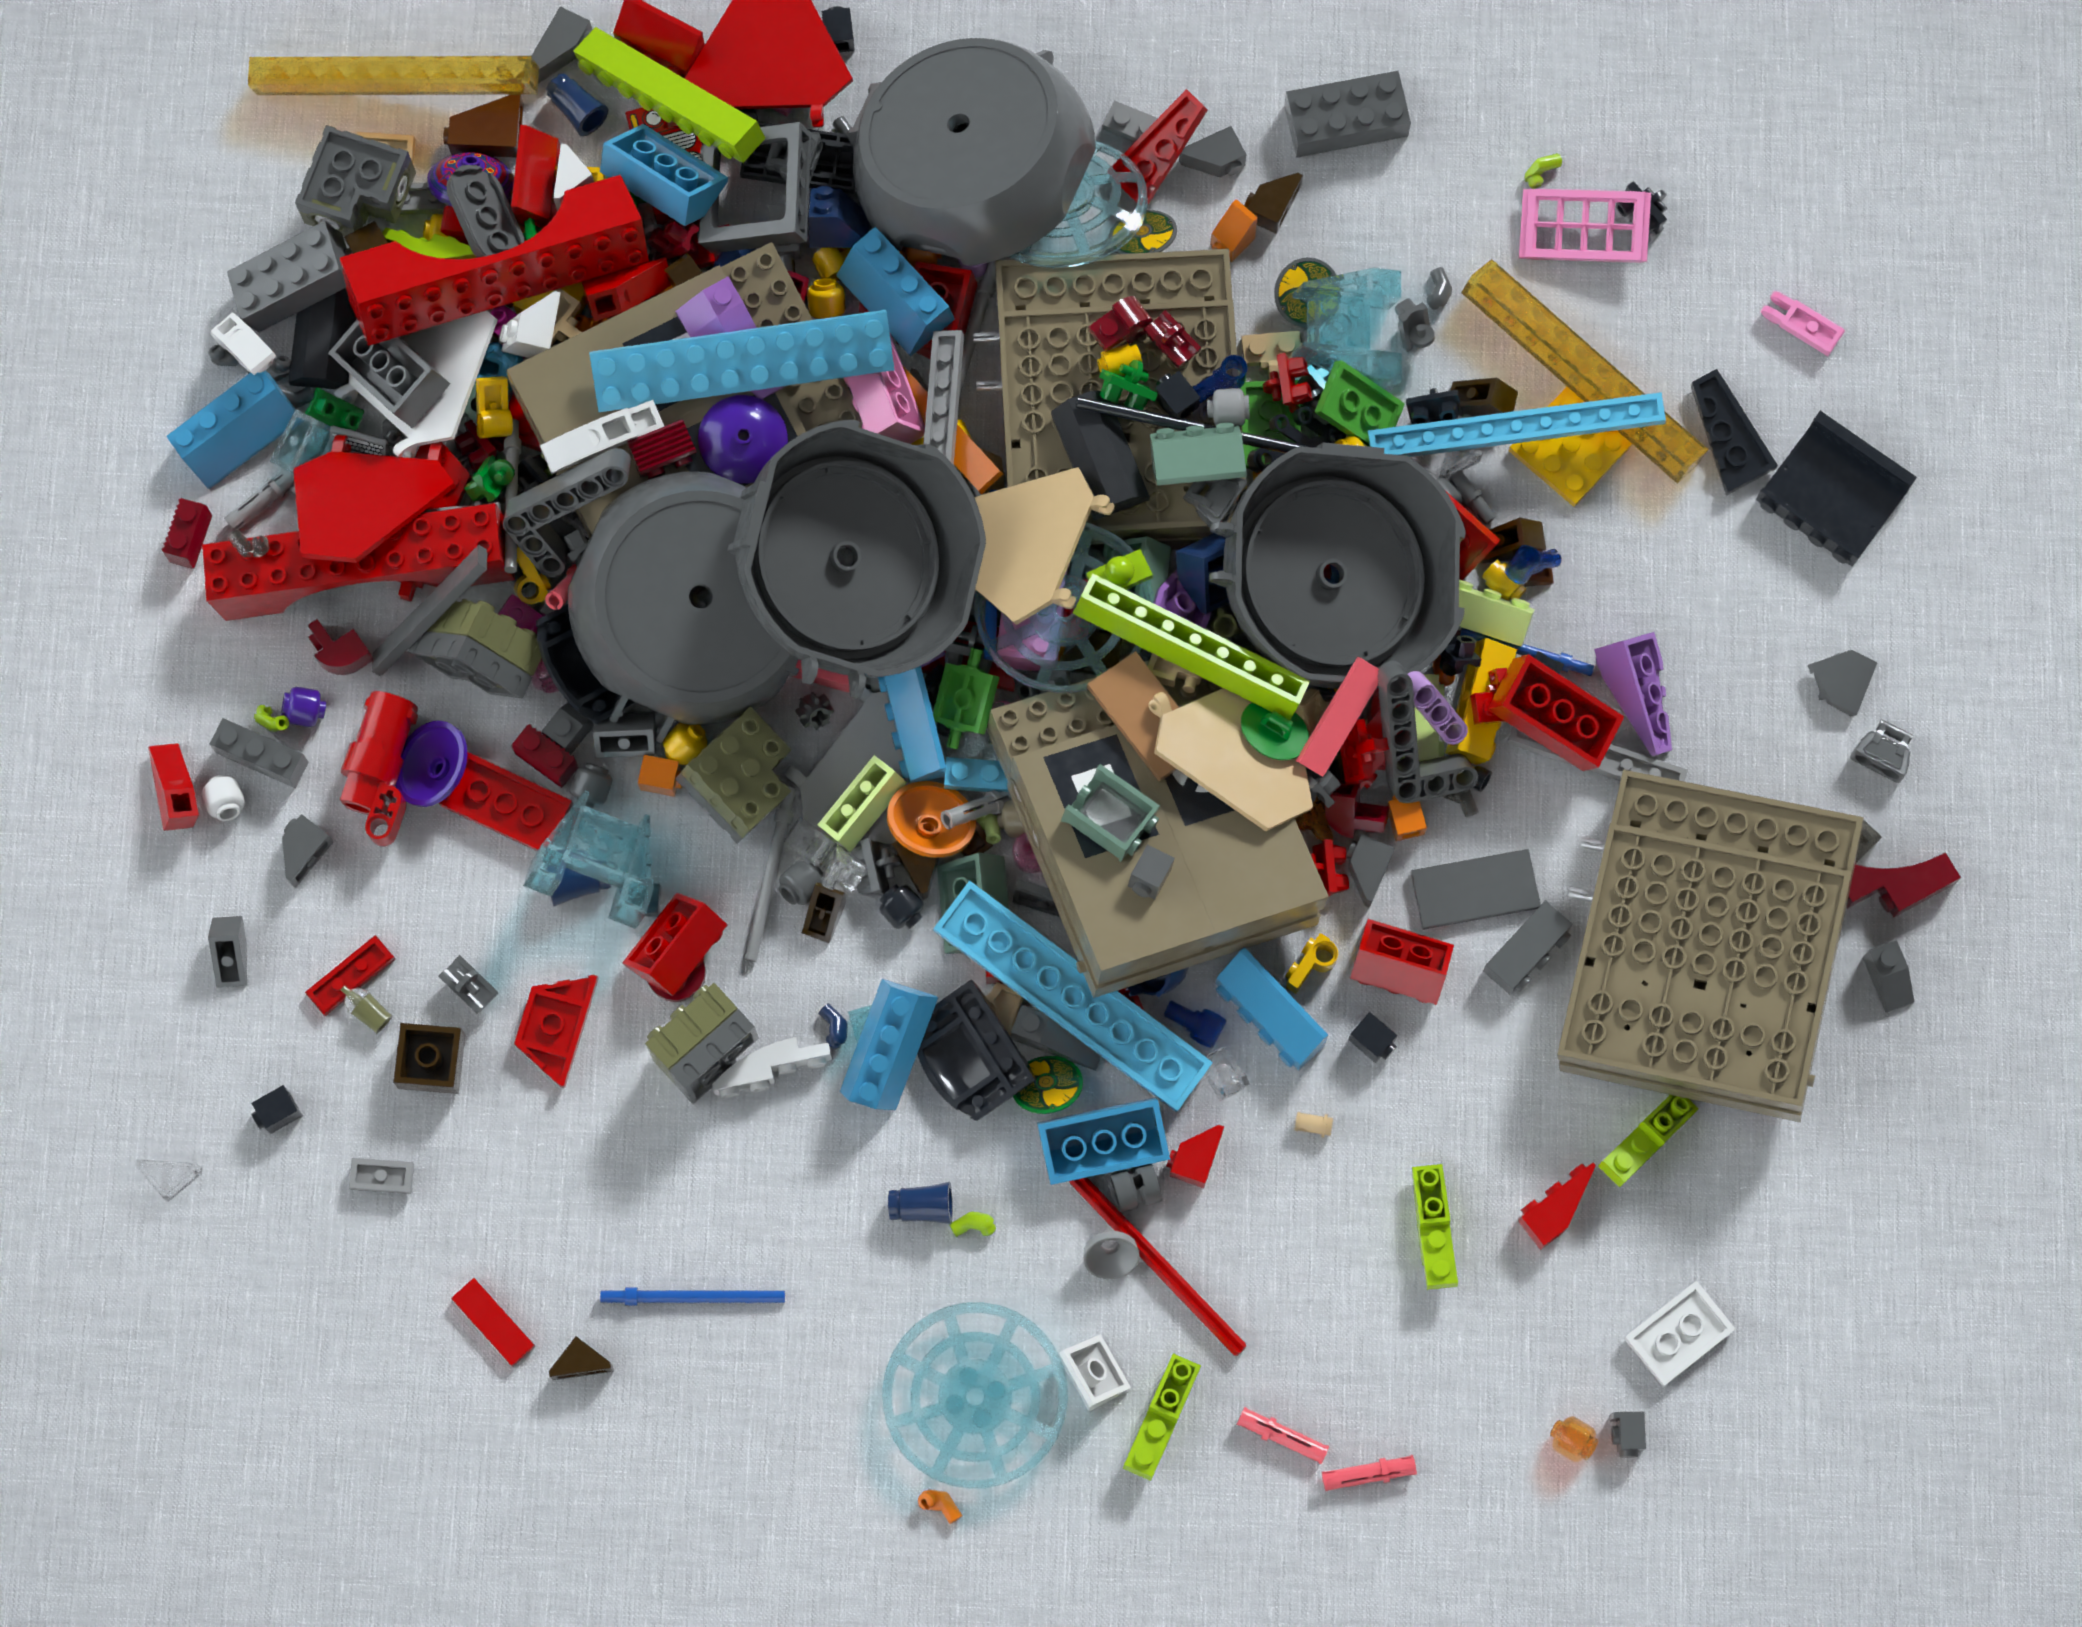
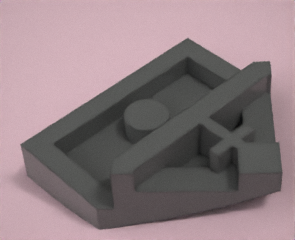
M1848 650L1808 664L1810 674L1814 673L1820 691L1818 695L1819 701L1826 699L1827 704L1849 716H1856L1877 662L1858 652Z

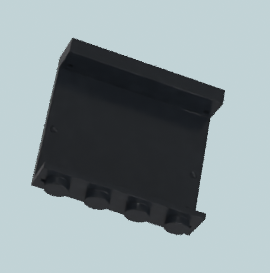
M1820 410L1810 427L1766 486L1762 487L1756 500L1766 512L1775 513L1784 519V523L1789 528L1796 531L1800 530L1807 535L1808 540L1817 547H1824L1830 551L1838 562L1846 563L1853 567L1912 487L1917 477Z

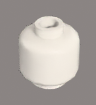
M218 775L211 778L202 789V797L207 813L221 821H229L236 818L245 805L240 784L235 778Z

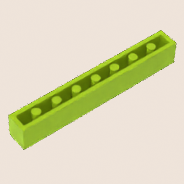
M597 27L573 50L579 61L577 65L585 74L597 76L605 86L617 88L627 99L634 98L647 111L651 109L656 111L664 121L668 123L673 121L686 134H695L706 146L711 147L713 145L717 147L728 159L733 157L744 163L765 140V136L756 120Z
M1093 573L1073 612L1074 615L1271 712H1278L1288 720L1291 719L1299 706L1310 682Z

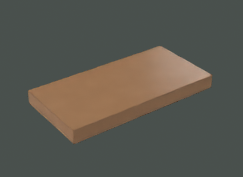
M1135 651L1089 682L1087 688L1160 782L1177 769L1154 753L1160 717L1151 712L1148 703L1154 699L1155 694L1163 692L1169 699L1172 711L1179 707Z

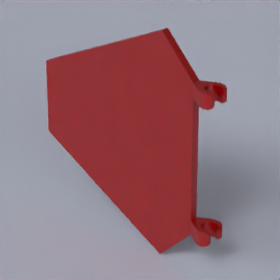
M732 0L684 78L736 109L811 108L810 119L813 127L824 126V106L853 82L849 70L811 0Z
M338 434L334 437L330 452L293 468L302 558L357 563L454 489L455 484L441 465L447 460V453L442 452L444 444L432 443L427 459L350 453L351 445L345 444L348 436Z

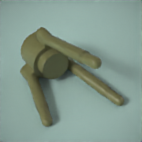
M1222 608L1212 611L1215 617L1209 624L1210 632L1222 638L1231 636L1232 639L1240 634L1241 630L1237 628L1236 620L1231 615L1224 614Z

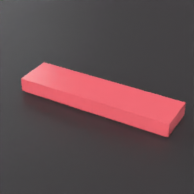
M1360 657L1356 658L1300 755L1297 757L1296 761L1324 777L1378 686L1377 675L1379 669Z

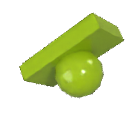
M1140 549L1123 557H1113L1107 564L1086 573L1088 581L1093 573L1125 590L1153 578V573Z

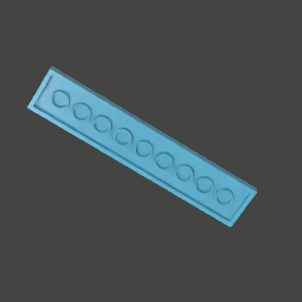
M886 310L589 352L598 412L632 408L651 400L655 404L895 370Z
M970 880L933 928L934 932L1175 1112L1180 1109L1213 1063L1118 991L1093 998L1084 974H1080L1077 970V960Z

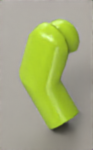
M1556 153L1540 157L1534 161L1524 176L1525 182H1528L1530 188L1536 189L1543 184L1544 180L1541 175L1545 171L1562 166L1560 154Z
M257 706L256 714H254L256 723L271 732H278L288 728L289 721L287 717H271L273 709L270 706Z
M974 1211L968 1212L953 1221L952 1224H949L956 1237L971 1228L980 1230L983 1236H990L996 1230V1225L993 1223L994 1219L989 1214Z

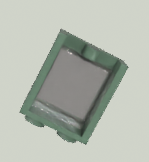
M1099 764L1092 780L1087 786L1084 785L1081 788L1072 805L1068 804L1065 808L1061 822L1071 824L1119 858L1121 862L1127 854L1133 856L1140 847L1142 841L1139 838L1144 831L1149 834L1159 821L1156 814L1160 805Z

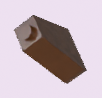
M513 93L451 116L449 118V127H444L443 132L444 144L448 145L451 155L474 152L492 157L517 158L520 125L523 123L524 111L521 93Z

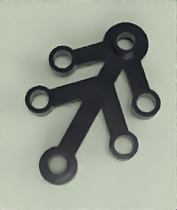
M1308 407L1297 408L1293 412V420L1297 425H1305L1318 435L1316 437L1310 438L1290 425L1288 417L1284 414L1275 415L1269 421V427L1273 432L1281 433L1296 444L1312 448L1317 447L1321 443H1335L1339 439L1346 438V434L1332 424L1328 423L1325 425L1314 418L1311 409ZM1301 412L1304 413L1305 420H1302ZM1278 419L1281 421V428L1277 425ZM1263 448L1255 449L1249 453L1247 463L1253 472L1260 473L1285 453L1269 451ZM1262 455L1265 459V464L1262 462Z

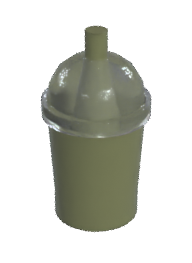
M346 986L341 989L346 994L344 1005L347 1008V1012L358 1018L376 1034L392 1019L393 1015L371 995L368 989L364 990L357 987L349 990Z

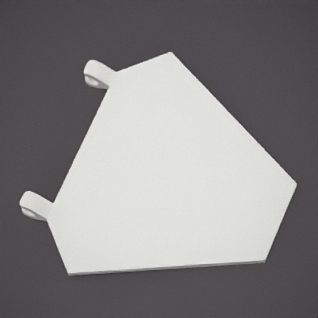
M486 310L400 336L401 339L451 383L413 428L388 410L350 373L349 383L338 388L334 396L353 405L359 392L408 438L400 441L393 448L394 454L398 457L413 458L418 446L453 440L498 320Z

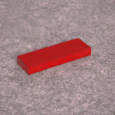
M374 935L305 991V993L322 1014L327 1016L349 998L341 991L344 986L355 993L392 963L395 957L380 939Z
M475 1278L470 1280L451 1297L455 1304L512 1367L535 1347L531 1340Z

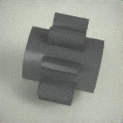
M811 692V694L799 699V708L795 710V713L800 718L799 721L804 728L811 724L815 730H818L820 727L830 723V714L834 712V709L829 704L830 700L825 694L818 697L814 692Z

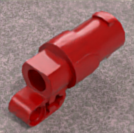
M373 691L370 697L366 698L364 704L366 712L356 741L349 744L341 767V773L347 777L340 801L345 808L368 815L365 824L366 833L376 845L385 847L395 841L406 811V801L395 786L404 762L401 754L411 725H416L418 720V706L403 697L383 691ZM394 797L396 803H390L387 807V805L385 804L386 801L390 802ZM379 825H388L386 833L380 836L374 835L375 829Z

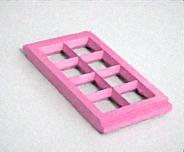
M1523 189L1519 259L1647 262L1651 193ZM1539 200L1558 201L1556 222L1538 221ZM1564 201H1583L1582 223L1563 222ZM1590 202H1609L1607 223H1589ZM1615 202L1634 203L1633 224H1614ZM1537 227L1556 228L1555 249L1536 248ZM1563 228H1581L1580 250L1561 249ZM1588 229H1607L1606 251L1587 250ZM1614 229L1632 230L1631 251H1612Z

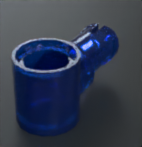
M1238 355L1227 356L1222 361L1221 366L1212 372L1211 376L1192 386L1200 396V403L1211 397L1217 389L1241 388L1246 381L1247 363ZM1235 368L1238 369L1241 372V374L1239 376L1232 377L1229 376L1226 373V371L1228 369Z
M1522 545L1505 567V573L1511 581L1517 584H1525L1533 574L1541 573L1543 569L1560 566L1562 558L1560 554H1556L1558 552L1556 549L1539 552L1532 546Z
M1172 1000L1164 1012V1017L1187 1028L1186 1031L1190 1032L1189 1036L1193 1040L1209 1048L1214 1047L1227 1022L1225 1018L1211 1010L1203 1009L1202 1012L1199 1010L1194 1012Z

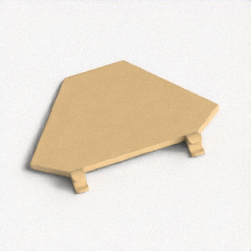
M1079 467L974 497L982 517L986 535V546L975 590L1016 625L1053 603L1067 609H1072L1076 598L1071 596L1069 589L1060 588V585L1091 510L1104 515H1111L1115 505L1109 503L1110 498L1106 495L1094 496Z
M1222 688L1173 711L1167 695L1163 692L1155 694L1154 699L1148 703L1151 712L1160 717L1154 753L1264 831L1275 828L1313 808L1306 767L1296 761L1297 757L1291 760H1275L1256 751L1246 740L1241 729V716L1244 709L1252 703L1251 701Z

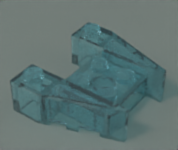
M1373 267L1303 282L1292 294V298L1307 300V342H1303L1292 353V358L1304 357L1308 365L1314 364L1329 371V374L1334 362L1342 360L1388 392L1402 381V353L1370 349V308L1389 310L1401 299V271Z
M585 790L534 855L523 886L552 897L562 881L565 868L617 887L608 919L636 929L647 913L654 890L653 879H651L652 854H650L649 837L651 836L650 815L645 814L638 826L585 806L590 793Z

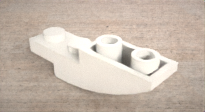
M231 313L211 330L213 338L253 375L267 370L272 365V360L276 357L275 353L234 313Z
M651 400L630 409H622L578 427L540 445L550 472L553 474L624 445L629 440L662 428L664 424L654 401Z
M793 1037L765 1046L742 1058L727 1069L712 1084L715 1096L721 1095V1098H731L738 1096L741 1090L751 1089V1092L767 1090L770 1084H775L773 1076L775 1071H778L779 1074H789L797 1071L796 1067L808 1065L809 1068L825 1066L826 1061L832 1060L829 1043L799 1048L797 1038Z

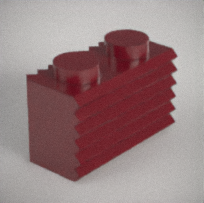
M683 419L627 441V447L640 478L645 476L648 479L659 477L665 474V468L674 464L676 469L689 465L693 462L692 457L696 456L697 453Z
M180 498L178 499L179 504L176 505L178 509L174 511L176 514L172 516L174 520L171 521L172 525L169 527L170 531L167 532L166 542L163 543L165 547L161 550L170 563L195 569L212 514L207 505Z
M528 724L511 745L515 755L560 788L564 787L578 768L574 755L566 752L565 748L561 749L560 745H556L555 741L552 742L551 738L546 737V734L542 735V732L537 731V728H533L532 724Z

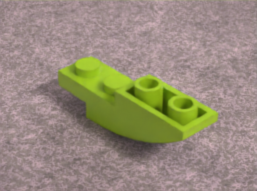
M386 227L382 232L388 243L397 241L404 247L423 255L445 259L476 258L470 245L460 243L451 236L446 238L434 234L430 241L423 237L419 239L412 237L403 230L396 231Z
M1669 1095L1598 1167L1621 1187L1699 1108L1690 1099Z
M1443 1165L1412 1167L1419 1246L1427 1290L1458 1287Z
M1174 1353L1172 1354L1123 1469L1149 1481L1152 1480L1201 1365Z

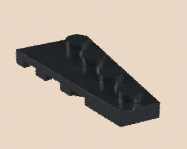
M1718 369L1693 381L1690 385L1725 495L1727 496L1775 470L1778 466Z

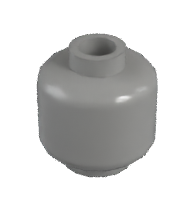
M1239 388L1215 390L1213 400H1207L1208 418H1214L1215 425L1233 423L1234 426H1243L1245 419H1250L1249 395H1244V392Z

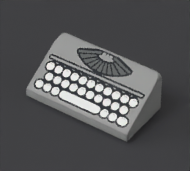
M331 426L329 452L332 449L334 437L340 434L348 436L345 444L351 445L350 453L390 456L391 449L385 439L336 426Z

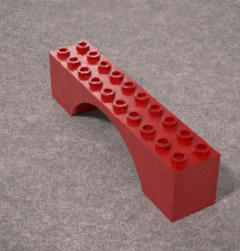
M621 175L566 190L559 210L548 225L522 244L497 254L471 259L436 258L414 252L394 241L339 258L349 301L368 346L649 262L642 218Z
M495 503L421 513L357 563L302 558L299 531L202 544L206 601L225 621L284 613L288 606L303 597L346 585L380 581H420L440 584L478 545L487 549V570L471 586L515 580V574L505 572L504 515Z

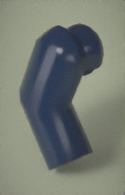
M827 1003L818 1014L830 1025L826 1043H829L831 1048L837 1049L847 1040L848 1023L835 1008Z

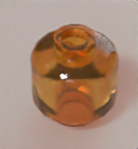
M1569 1416L1564 1421L1558 1420L1550 1432V1436L1553 1437V1450L1573 1462H1579L1582 1459L1587 1461L1598 1445V1439L1595 1438V1429L1574 1416Z

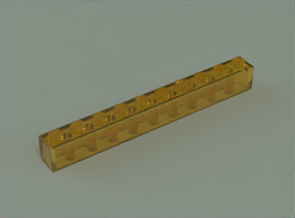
M532 56L249 57L248 86L257 95H538L539 66Z
M1491 259L1471 275L1461 293L1584 402L1645 395L1644 392L1494 260ZM1666 412L1665 424L1617 430L1677 484L1697 467L1708 451L1702 443Z

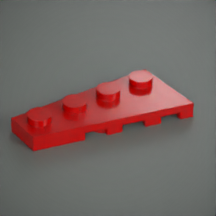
M1186 89L1106 173L1145 210L1208 109Z

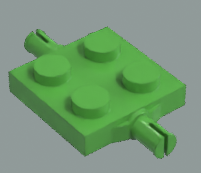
M971 648L967 665L945 664L933 717L935 722L942 723L950 729L946 747L958 749L962 732H974L985 735L999 677L987 674L978 668L982 650Z

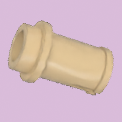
M1297 1112L1294 1131L1321 1134L1322 1138L1325 1135L1331 1136L1333 1118L1328 1117V1114H1325L1323 1117Z

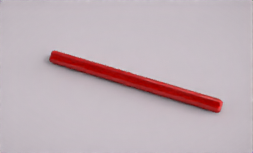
M1087 1177L1069 1181L1074 1189L1115 1231L1123 1232L1135 1240L1140 1258L1234 1356H1238L1245 1350L1246 1343Z

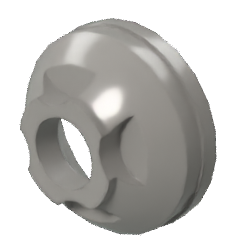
M1109 1230L1097 1234L1087 1242L1084 1248L1083 1259L1086 1269L1092 1275L1102 1279H1117L1131 1273L1139 1263L1140 1256L1137 1244L1131 1236L1123 1232ZM1107 1240L1118 1242V1245L1112 1249H1105L1101 1246Z

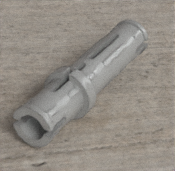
M293 462L273 479L271 477L267 479V484L239 505L233 512L224 517L235 532L276 499H282L285 496L284 493L295 484L293 468L296 465Z
M995 790L989 791L985 794V797L967 802L950 810H945L941 813L942 824L945 828L952 829L957 825L990 813L993 815L1002 812L1004 803L1012 799L1010 793L997 792ZM997 800H1001V801H998V802H996V803H994V804L989 805V804L992 803V802H995V801H997ZM976 809L975 811L964 814L965 812Z

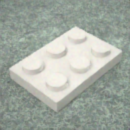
M1695 1281L1624 1337V1339L1662 1387H1664L1736 1329L1701 1285Z

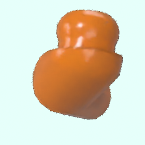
M929 1489L923 1491L918 1497L920 1508L942 1511L949 1524L963 1516L951 1496L945 1491Z

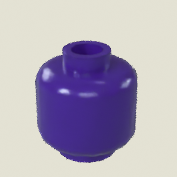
M293 687L289 693H284L281 715L287 717L289 724L313 727L317 723L318 718L324 719L326 701H321V694L318 690Z

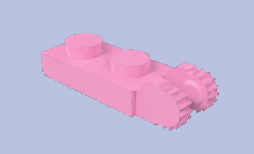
M1774 291L1770 296L1771 301L1780 308L1788 310V312L1784 315L1770 306H1764L1761 310L1762 315L1772 323L1779 324V327L1824 355L1829 356L1845 330L1798 300L1794 301L1786 295Z

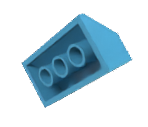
M644 124L603 143L600 172L608 178L621 175L630 192L684 226L704 217L728 182L727 176Z
M876 227L853 245L837 273L839 280L869 312L887 311L889 332L910 357L933 338V331H942L955 320L948 304Z
M266 370L262 373L257 372L255 375L250 372L166 437L183 461L208 489H211L301 421L302 418Z
M921 666L900 674L877 677L881 693H887L889 703L884 704L888 721H894L896 732L891 733L895 750L901 749L903 757L902 761H898L902 778H908L910 784L944 777L946 764Z
M1245 947L1238 952L1217 976L1215 983L1218 986L1216 988L1217 993L1226 1002L1231 1000L1239 1008L1237 1010L1238 1015L1247 1024L1252 1022L1259 1029L1257 1032L1259 1037L1267 1045L1273 1044L1280 1051L1278 1056L1288 1067L1291 1068L1294 1065L1299 1071L1325 1046L1328 1034Z
M881 979L840 1089V1093L848 1101L878 1110L897 1109L938 1000L937 996Z
M1156 1097L1037 1122L1050 1185L1170 1160L1159 1102Z

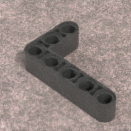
M618 448L608 450L508 501L503 528L543 575L547 577L560 576L565 569L568 553L567 545L550 526L549 522L624 486L629 476L630 455L625 450Z
M1388 661L1379 668L1377 676L1383 738H1387L1389 750L1384 751L1386 781L1397 800L1401 803H1413L1472 789L1478 782V773L1465 755L1452 754L1419 762L1412 680L1399 662ZM1399 677L1396 681L1391 682L1394 678Z

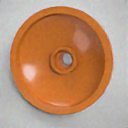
M932 781L914 782L900 788L891 798L887 809L888 827L895 839L902 846L916 854L934 858L948 857L966 848L975 833L976 819L957 825L952 829L945 828L941 821V813L963 805L968 800L958 791L944 789V784Z

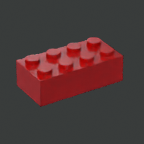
M1529 654L1512 660L1487 708L1491 713L1582 771L1599 768L1625 717Z

